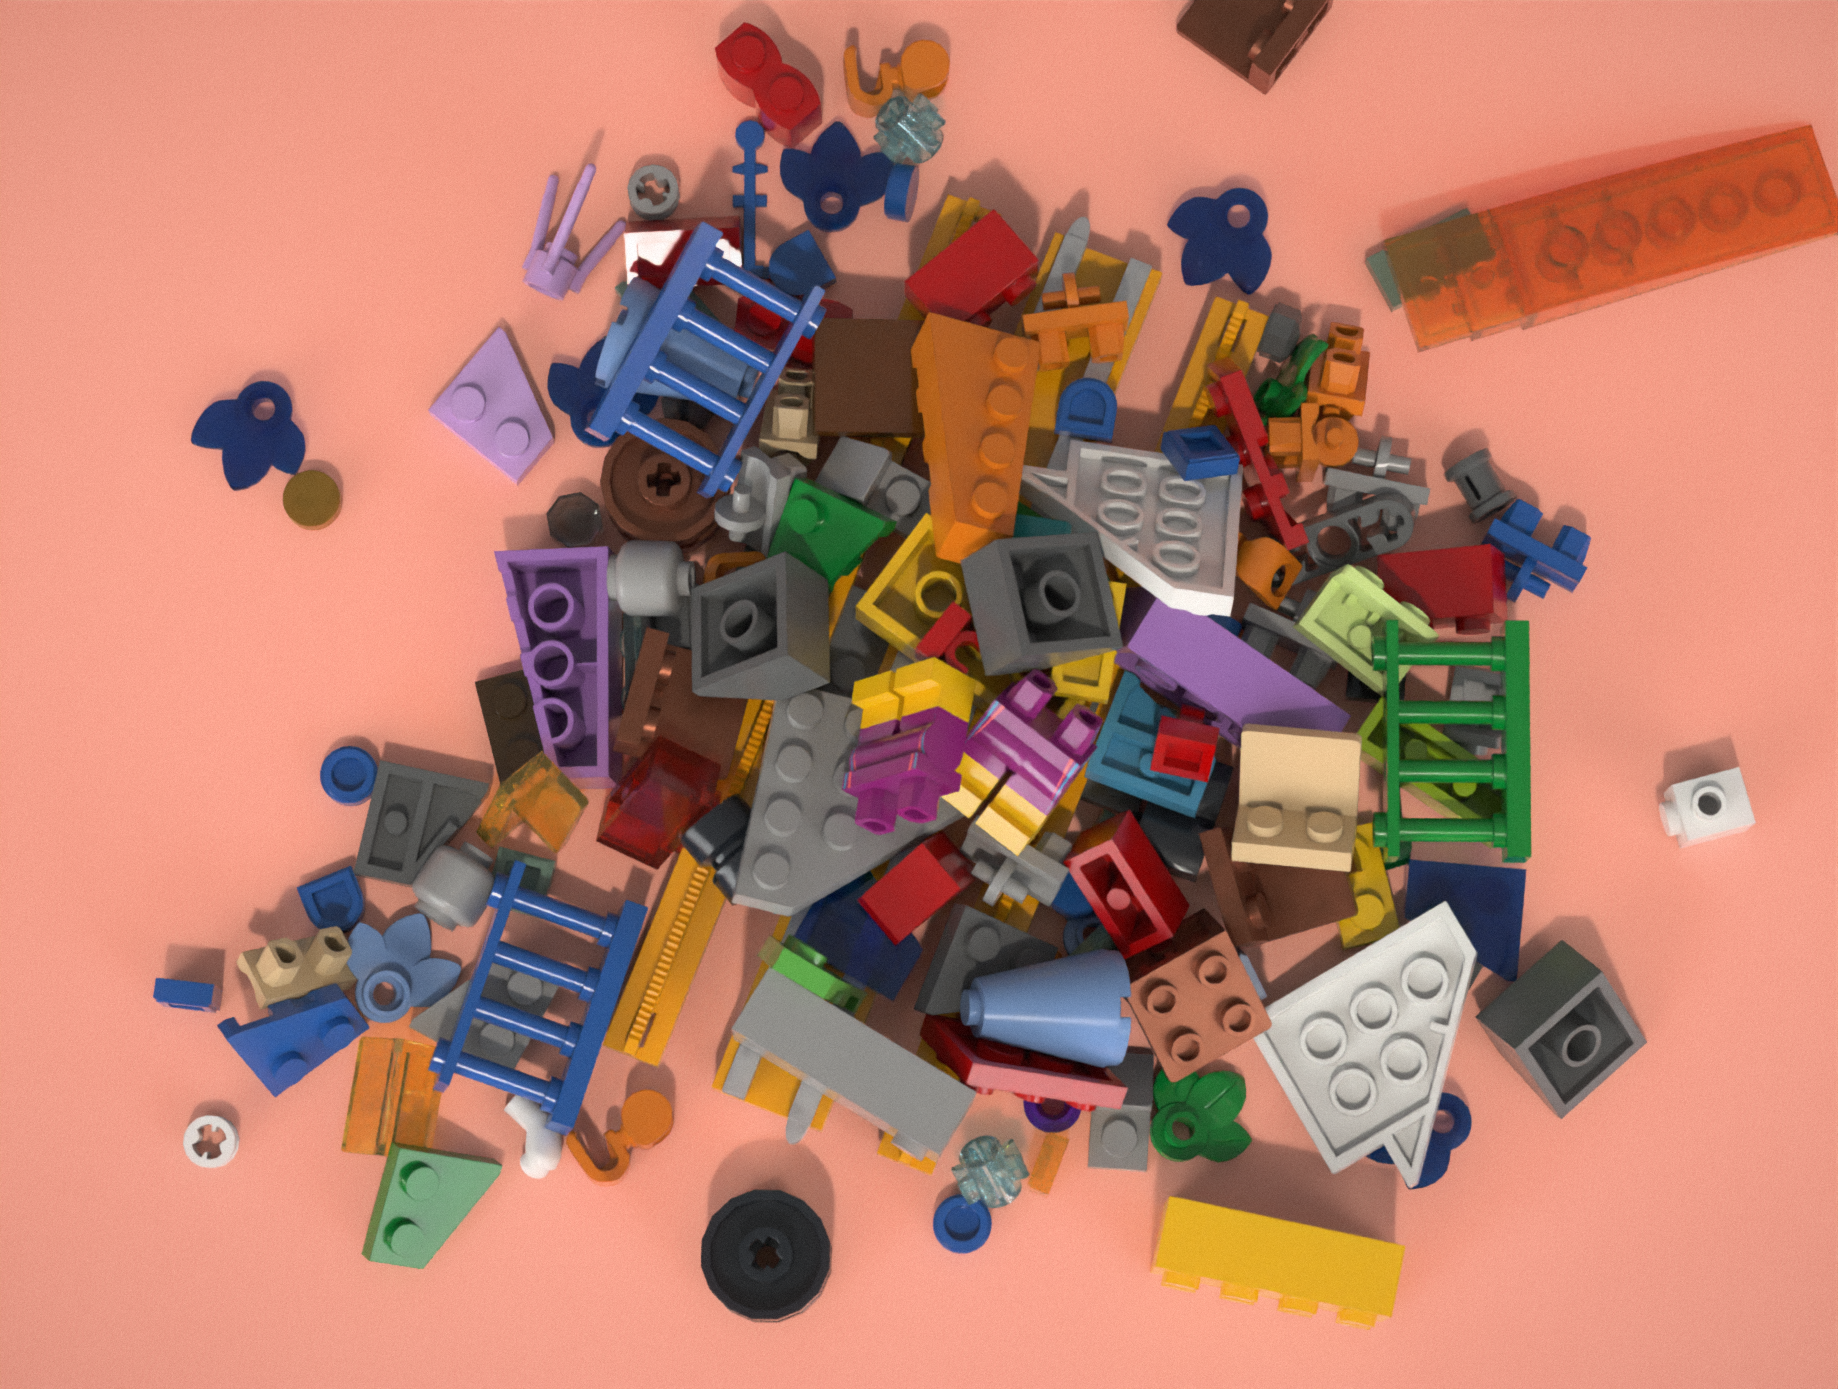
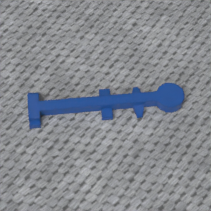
M748 120L739 124L735 132L736 143L744 150V163L732 166V173L744 175V195H733V208H744V265H742V268L761 279H769V267L755 265L756 208H767V195H756V175L768 173V166L756 163V151L764 144L765 134L763 127L759 123Z

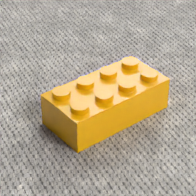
M928 513L923 516L856 605L855 619L915 663L920 662L915 658L916 646L953 601L972 615L961 564L936 557L932 519ZM972 616L971 625L967 631L976 632ZM961 646L955 652L956 659L969 669L967 676L976 680L972 704L984 713L1013 681L1017 684L1029 673L986 676L981 654L972 646ZM1052 667L1040 670L1051 678ZM1053 695L1046 704V707L1064 720L1076 704L1084 705L1086 701Z
M1169 1196L1163 1207L1150 1273L1162 1275L1161 1286L1196 1293V1290H1199L1200 1284L1221 1288L1219 1298L1223 1300L1254 1305V1302H1258L1259 1296L1279 1300L1277 1311L1312 1318V1315L1317 1314V1309L1336 1312L1335 1323L1370 1330L1371 1327L1375 1328L1376 1321L1383 1322L1392 1317L1406 1246Z

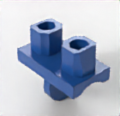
M1521 499L1514 501L1503 514L1501 520L1496 518L1493 520L1481 545H1493L1505 554V558L1521 566L1520 568L1505 560L1506 580L1512 583L1507 592V599L1515 603L1523 589L1544 599L1551 584L1531 574L1532 572L1573 593L1588 568L1583 565V562L1587 555L1591 537L1572 526L1563 525L1551 548L1535 540L1531 536L1543 513L1538 508Z

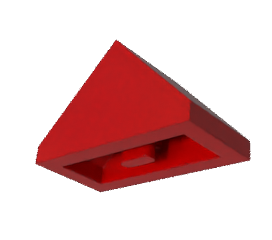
M941 831L922 842L857 901L896 946L978 878L971 874L974 867L945 833Z

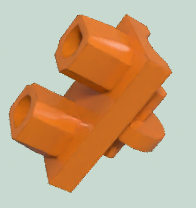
M1074 272L1062 274V291L1041 293L1043 310L1065 309L1022 315V337L1041 342L1037 367L1040 372L1069 367L1066 342L1068 339L1088 337L1092 363L1102 364L1122 360L1124 332L1127 331L1129 321L1127 300L1080 307V305L1101 303L1099 285L1077 288Z
M1330 322L1326 341L1329 346L1309 368L1308 393L1305 403H1319L1318 422L1328 417H1339L1349 421L1354 415L1362 416L1370 352L1361 351L1364 338V328Z
M1301 403L1297 417L1268 418L1266 433L1268 444L1264 446V455L1270 454L1278 469L1295 468L1296 482H1313L1319 464L1328 468L1343 467L1353 459L1358 449L1359 439L1357 431L1345 419L1328 417L1316 423L1319 415V403Z

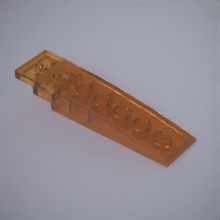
M1812 124L1643 166L1491 208L1386 239L1382 247L1417 352L1419 353L1465 338H1469L1471 342L1517 327H1521L1523 331L1838 235V198Z

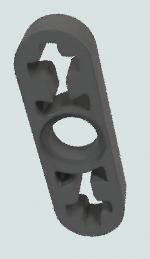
M1384 492L1299 522L1302 523L1308 537V552L1315 563H1308L1307 553L1296 556L1295 558L1303 567L1292 586L1335 571L1347 564L1352 565L1395 550L1406 544L1413 533L1416 521L1415 510L1411 502L1401 494ZM1387 508L1391 516L1401 514L1403 519L1398 523L1397 533L1390 534L1386 526H1380L1368 531L1366 539L1369 544L1362 545L1361 530L1354 517H1361V526L1363 528L1378 521L1380 509ZM1329 526L1343 528L1350 536V548L1338 555L1325 552L1318 542L1320 531ZM1271 533L1265 536L1280 543ZM1301 546L1288 551L1290 553L1299 551L1301 549ZM1281 567L1276 571L1272 579L1271 587L1279 588L1284 580L1285 572H1282Z

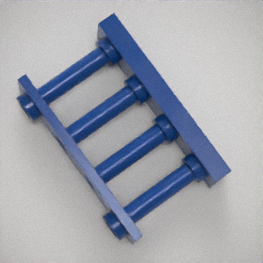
M702 221L692 232L584 430L603 441L609 440L614 431L623 436L628 431L705 474L706 476L696 493L705 498H710L714 496L717 489L726 493L731 487L743 462L735 458L738 450L801 335L811 339L827 309L819 305L825 290L816 285L807 289L803 299L800 301L724 258L725 251L716 247L723 232ZM700 277L708 282L712 277L790 321L774 352L695 308L697 302L688 298L698 278ZM670 329L678 333L685 329L760 371L761 375L746 403L667 360L668 353L661 350L660 347ZM642 380L650 384L656 380L733 423L734 425L718 454L638 411L640 405L632 401V398Z
M515 860L507 875L497 872L491 893L486 901L487 906L495 908L489 929L450 1040L439 1037L428 1071L438 1074L433 1090L442 1093L449 1087L455 1073L541 1104L540 1110L549 1113L544 1128L566 1136L574 1128L649 907L626 900L619 908L617 914L608 911L606 916L591 912L519 886L526 864ZM511 908L597 938L596 944L605 947L599 968L589 966L587 971L500 941ZM492 963L579 993L577 999L587 1002L580 1024L570 1021L568 1026L481 996ZM475 1018L560 1048L559 1054L568 1057L561 1079L551 1076L550 1080L547 1081L462 1051L472 1019Z

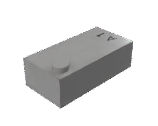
M771 967L766 971L731 1028L735 1041L894 1137L891 1141L893 1145L919 1161H922L926 1156L932 1161L938 1162L974 1103L977 1092Z

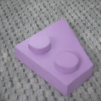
M500 327L497 328L428 410L430 416L517 486L555 443L508 336Z

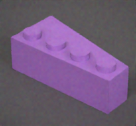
M608 546L494 551L498 570L502 574L507 594L506 602L510 618L514 623L521 650L520 658L524 675L528 679L534 702L533 710L550 778L565 790L621 788L622 753L613 751L622 719V610L619 607L618 601H611L609 599L607 591L608 561L610 556L615 553Z

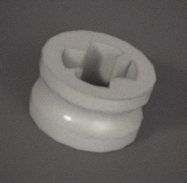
M655 164L643 166L636 170L629 179L627 190L630 205L641 218L645 220H664L677 209L680 200L677 179L664 166ZM648 181H655L658 188L668 186L670 189L669 193H662L664 202L661 204L653 205L649 198L639 199L638 193L645 194L644 184Z

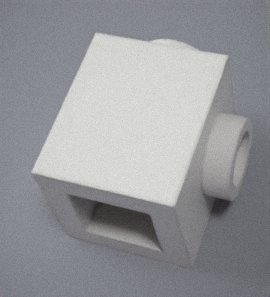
M1739 767L1672 784L1663 793L1666 802L1659 803V812L1664 830L1668 837L1676 835L1680 849L1745 832L1756 823Z

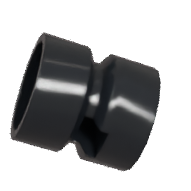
M739 793L730 796L710 810L680 839V843L701 868L712 866L716 870L712 882L732 906L737 905L732 903L751 814V808Z

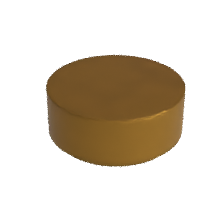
M308 470L296 474L289 480L283 491L282 501L285 512L294 524L305 530L315 531L330 526L341 512V492L335 481L321 471Z

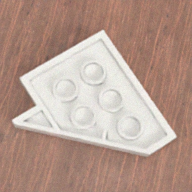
M1070 440L1066 471L1023 465L1019 491L1021 495L1054 520L1069 522L1072 525L1071 533L1073 534L1097 532L1102 556L1167 606L1187 610L1196 615H1231L1235 588L1243 465L1238 466V472L1234 475L1184 481L1164 453Z
M1446 901L1265 1007L1272 1026L1253 1039L1328 1168L1334 1175L1385 1146L1408 1187L1412 1188L1419 1183L1478 955Z

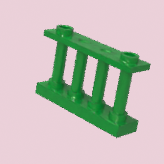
M1386 620L1382 628V636H1372V671H1383V812H1373V847H1383L1384 862H1396L1400 857V842H1491L1492 848H1502V863H1526L1532 857L1529 620H1505L1500 628V636H1491L1490 642H1399L1398 620ZM1399 665L1490 666L1491 672H1500V695H1491L1490 701L1399 700ZM1399 724H1490L1491 730H1501V753H1492L1491 759H1399ZM1399 783H1491L1492 789H1501V812H1492L1491 818H1400Z

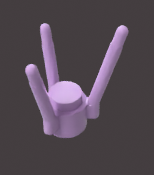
M592 163L585 167L553 243L547 242L544 247L559 183L557 175L549 176L531 248L522 266L527 271L522 280L526 285L544 295L561 301L564 300L568 289L579 294L587 276L616 243V240L625 231L626 222L619 220L578 268L574 266L578 256L564 247L596 173V166Z

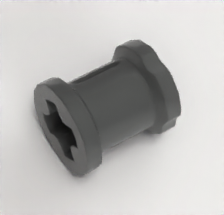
M1488 448L1469 455L1449 468L1443 475L1447 482H1454L1472 511L1469 518L1473 524L1482 522L1495 515L1517 499L1514 490H1506L1490 464L1489 460L1492 454Z

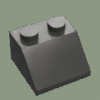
M1097 532L997 539L960 561L986 676L1030 672L1034 668L1043 670L1115 651L1123 647Z
M785 551L691 589L692 692L698 696L783 701L830 683L828 580Z
M1563 940L1559 941L1475 1016L1497 1051L1560 1119L1564 1118L1647 1043L1604 973Z

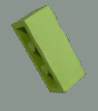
M1382 696L1357 734L1362 737L1361 761L1383 775ZM1399 724V759H1478L1429 724ZM1399 783V787L1445 818H1491L1492 812H1501V789H1492L1491 783ZM1481 842L1488 848H1492L1491 842Z

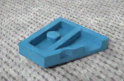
M1125 671L1096 742L1098 748L1089 760L1084 777L1195 818L1208 783L1150 770L1161 716L1176 717L1166 707L1162 709L1140 687L1141 681L1133 673ZM1215 757L1213 758V762H1212V766H1211V771H1210V775H1209L1208 782H1209V780H1210V777H1211V775H1212L1213 769H1214V767H1215V763H1216V758H1215Z

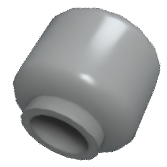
M631 540L622 545L618 555H611L608 561L607 591L609 599L611 601H618L620 609L630 616H672L680 610L684 596H691V589L695 588L696 585L694 562L685 561L681 548L674 541Z
M466 841L459 850L448 845L438 846L434 849L412 883V891L418 898L414 907L429 919L451 932L455 930L457 925L465 928L473 927L488 907L486 901L495 881V875L488 869L494 860Z

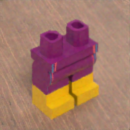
M932 657L897 668L896 673L891 670L854 682L851 703L863 709L858 745L851 751L849 757L850 772L844 774L842 790L858 798L855 824L876 835H883L895 831L897 815L910 822L921 824L937 820L940 797L959 792L962 775L954 770L960 765L963 757L976 680Z
M1035 668L1017 684L1013 681L993 701L985 714L969 732L965 740L960 765L954 770L962 775L959 792L941 796L970 818L989 798L1009 769L1014 772L975 824L1017 856L1034 839L1085 763L1098 748L1093 742L1103 723L1101 717L1084 705L1076 704L1064 720L1048 709L1046 704L1058 688L1052 679Z

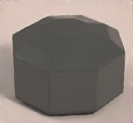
M1280 302L1274 305L1257 349L1259 356L1277 363L1283 362L1290 356L1302 332L1303 318L1301 310Z

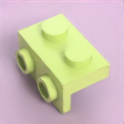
M1347 564L1330 574L1293 625V628L1382 697L1383 671H1372V636H1382V628L1386 620H1398L1399 642H1435L1439 634L1428 626L1430 619L1423 611L1408 602L1399 603L1382 590L1384 583L1377 575L1362 566H1355L1354 568ZM1399 665V683L1412 665Z

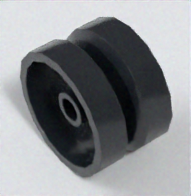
M754 1189L731 1198L712 1216L701 1240V1268L710 1291L731 1313L754 1323H781L804 1314L822 1296L832 1273V1246L821 1218L804 1200L781 1190ZM764 1247L776 1249L779 1261L774 1268L767 1265L764 1269L757 1264L756 1256L760 1249Z

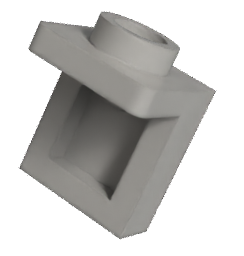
M1455 666L1450 700L1490 701L1491 695H1500V672H1491L1490 669L1476 666ZM1444 724L1443 735L1473 755H1487L1488 748L1499 749L1501 746V730H1491L1490 724Z

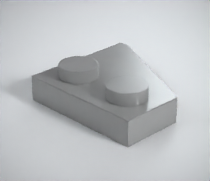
M492 963L481 996L543 1017L559 986ZM471 979L413 1018L409 1028L436 1043L439 1037L450 1040ZM473 1018L462 1051L515 1069L531 1038Z

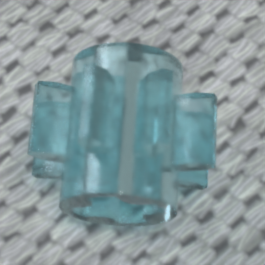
M921 93L915 97L913 102L905 96H896L886 102L879 110L875 119V126L879 132L873 136V139L881 146L880 151L894 164L903 163L907 157L913 163H924L931 159L940 149L944 134L939 128L946 124V120L938 114L939 109Z
M990 1135L979 1136L969 1141L959 1154L961 1164H957L951 1169L958 1182L957 1186L967 1204L971 1205L980 1199L989 1208H1000L1013 1202L1022 1189L1020 1180L1030 1175L1023 1162L1024 1158L1014 1140L1011 1138L1001 1145L996 1137Z

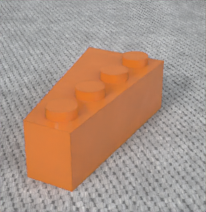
M929 312L911 348L913 368H917L919 383L916 391L918 413L923 415L925 439L922 442L924 463L929 464L931 479L928 494L937 558L961 564V560L997 539H1010L1013 537L1041 342Z

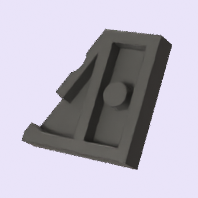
M380 760L353 873L358 877L412 888L414 879L434 849L441 845L450 844L488 798L491 785L485 782Z
M954 903L913 1009L929 1015L960 1012L962 992L965 989L970 990L975 978L1054 960L1058 947L972 907Z

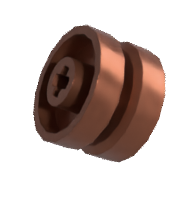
M663 417L654 419L713 453L718 454L719 449L710 436L689 422ZM626 431L624 436L620 435L617 437L604 458L600 485L605 507L610 521L627 542L631 540L674 541L681 548L683 554L693 552L715 536L720 528L714 518L715 504L718 499L731 495L730 488L726 493L717 489L714 496L710 498H705L696 493L706 476L705 474ZM670 481L675 484L671 486L669 496H659L657 487L660 483Z

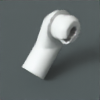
M515 1095L504 1111L526 1130V1153L520 1157V1166L529 1177L541 1179L546 1177L549 1171L556 1169L562 1158V1134L544 1128L549 1113L540 1110L538 1102Z

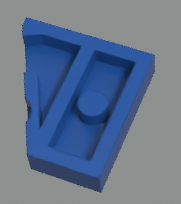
M336 983L310 991L306 996L299 999H286L268 1005V1017L241 1026L235 1017H231L217 1025L228 1043L274 1097H277L290 1086L298 1083L305 1075L339 1050L347 1047L354 1039L370 1028L360 1012Z

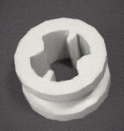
M206 1115L197 1118L189 1124L184 1133L183 1147L185 1154L194 1164L204 1168H218L234 1159L239 1150L240 1138L236 1127L231 1121L222 1116ZM211 1124L212 1132H218L221 1128L226 1136V1140L219 1144L222 1154L214 1159H211V1152H204L202 1156L196 1145L204 1139L201 1130Z

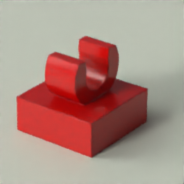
M953 601L916 646L915 658L919 661L932 657L940 661L944 659V663L968 675L969 669L956 659L955 652L959 647L969 645L981 654L976 632L967 631L971 625L972 615Z
M1182 704L1179 719L1161 716L1150 767L1151 771L1208 783L1220 728L1202 724L1205 713L1204 708Z

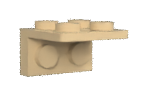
M1245 724L1241 734L1239 807L1232 840L1231 861L1350 872L1357 831L1361 735L1357 733Z

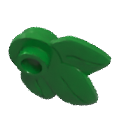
M1314 333L1308 335L1296 345L1294 351L1284 362L1276 380L1273 377H1269L1256 390L1253 400L1264 426L1267 425L1268 418L1293 417L1301 403L1307 399V386L1303 383L1306 373L1314 361L1329 346L1328 343L1319 339Z
M1161 1068L1153 1084V1098L1158 1112L1150 1124V1138L1157 1152L1166 1159L1175 1162L1189 1161L1198 1155L1216 1163L1233 1160L1243 1153L1251 1144L1252 1138L1234 1120L1241 1112L1246 1100L1244 1077L1232 1071H1217L1208 1073L1200 1078L1195 1071L1173 1083L1168 1080ZM1173 1122H1181L1187 1126L1189 1130V1138L1187 1140L1179 1139L1174 1135L1172 1130Z

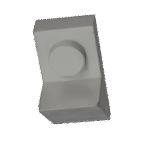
M841 436L815 480L816 483L897 521L892 532L905 539L908 538L926 513L931 515L928 494L931 482L893 462L892 452L879 446Z
M1125 1053L1122 1062L1118 1066H1107L1128 1090L1121 1109L1097 1106L1096 1110L1091 1112L1088 1169L1146 1173L1150 1112L1153 1104L1154 1055Z

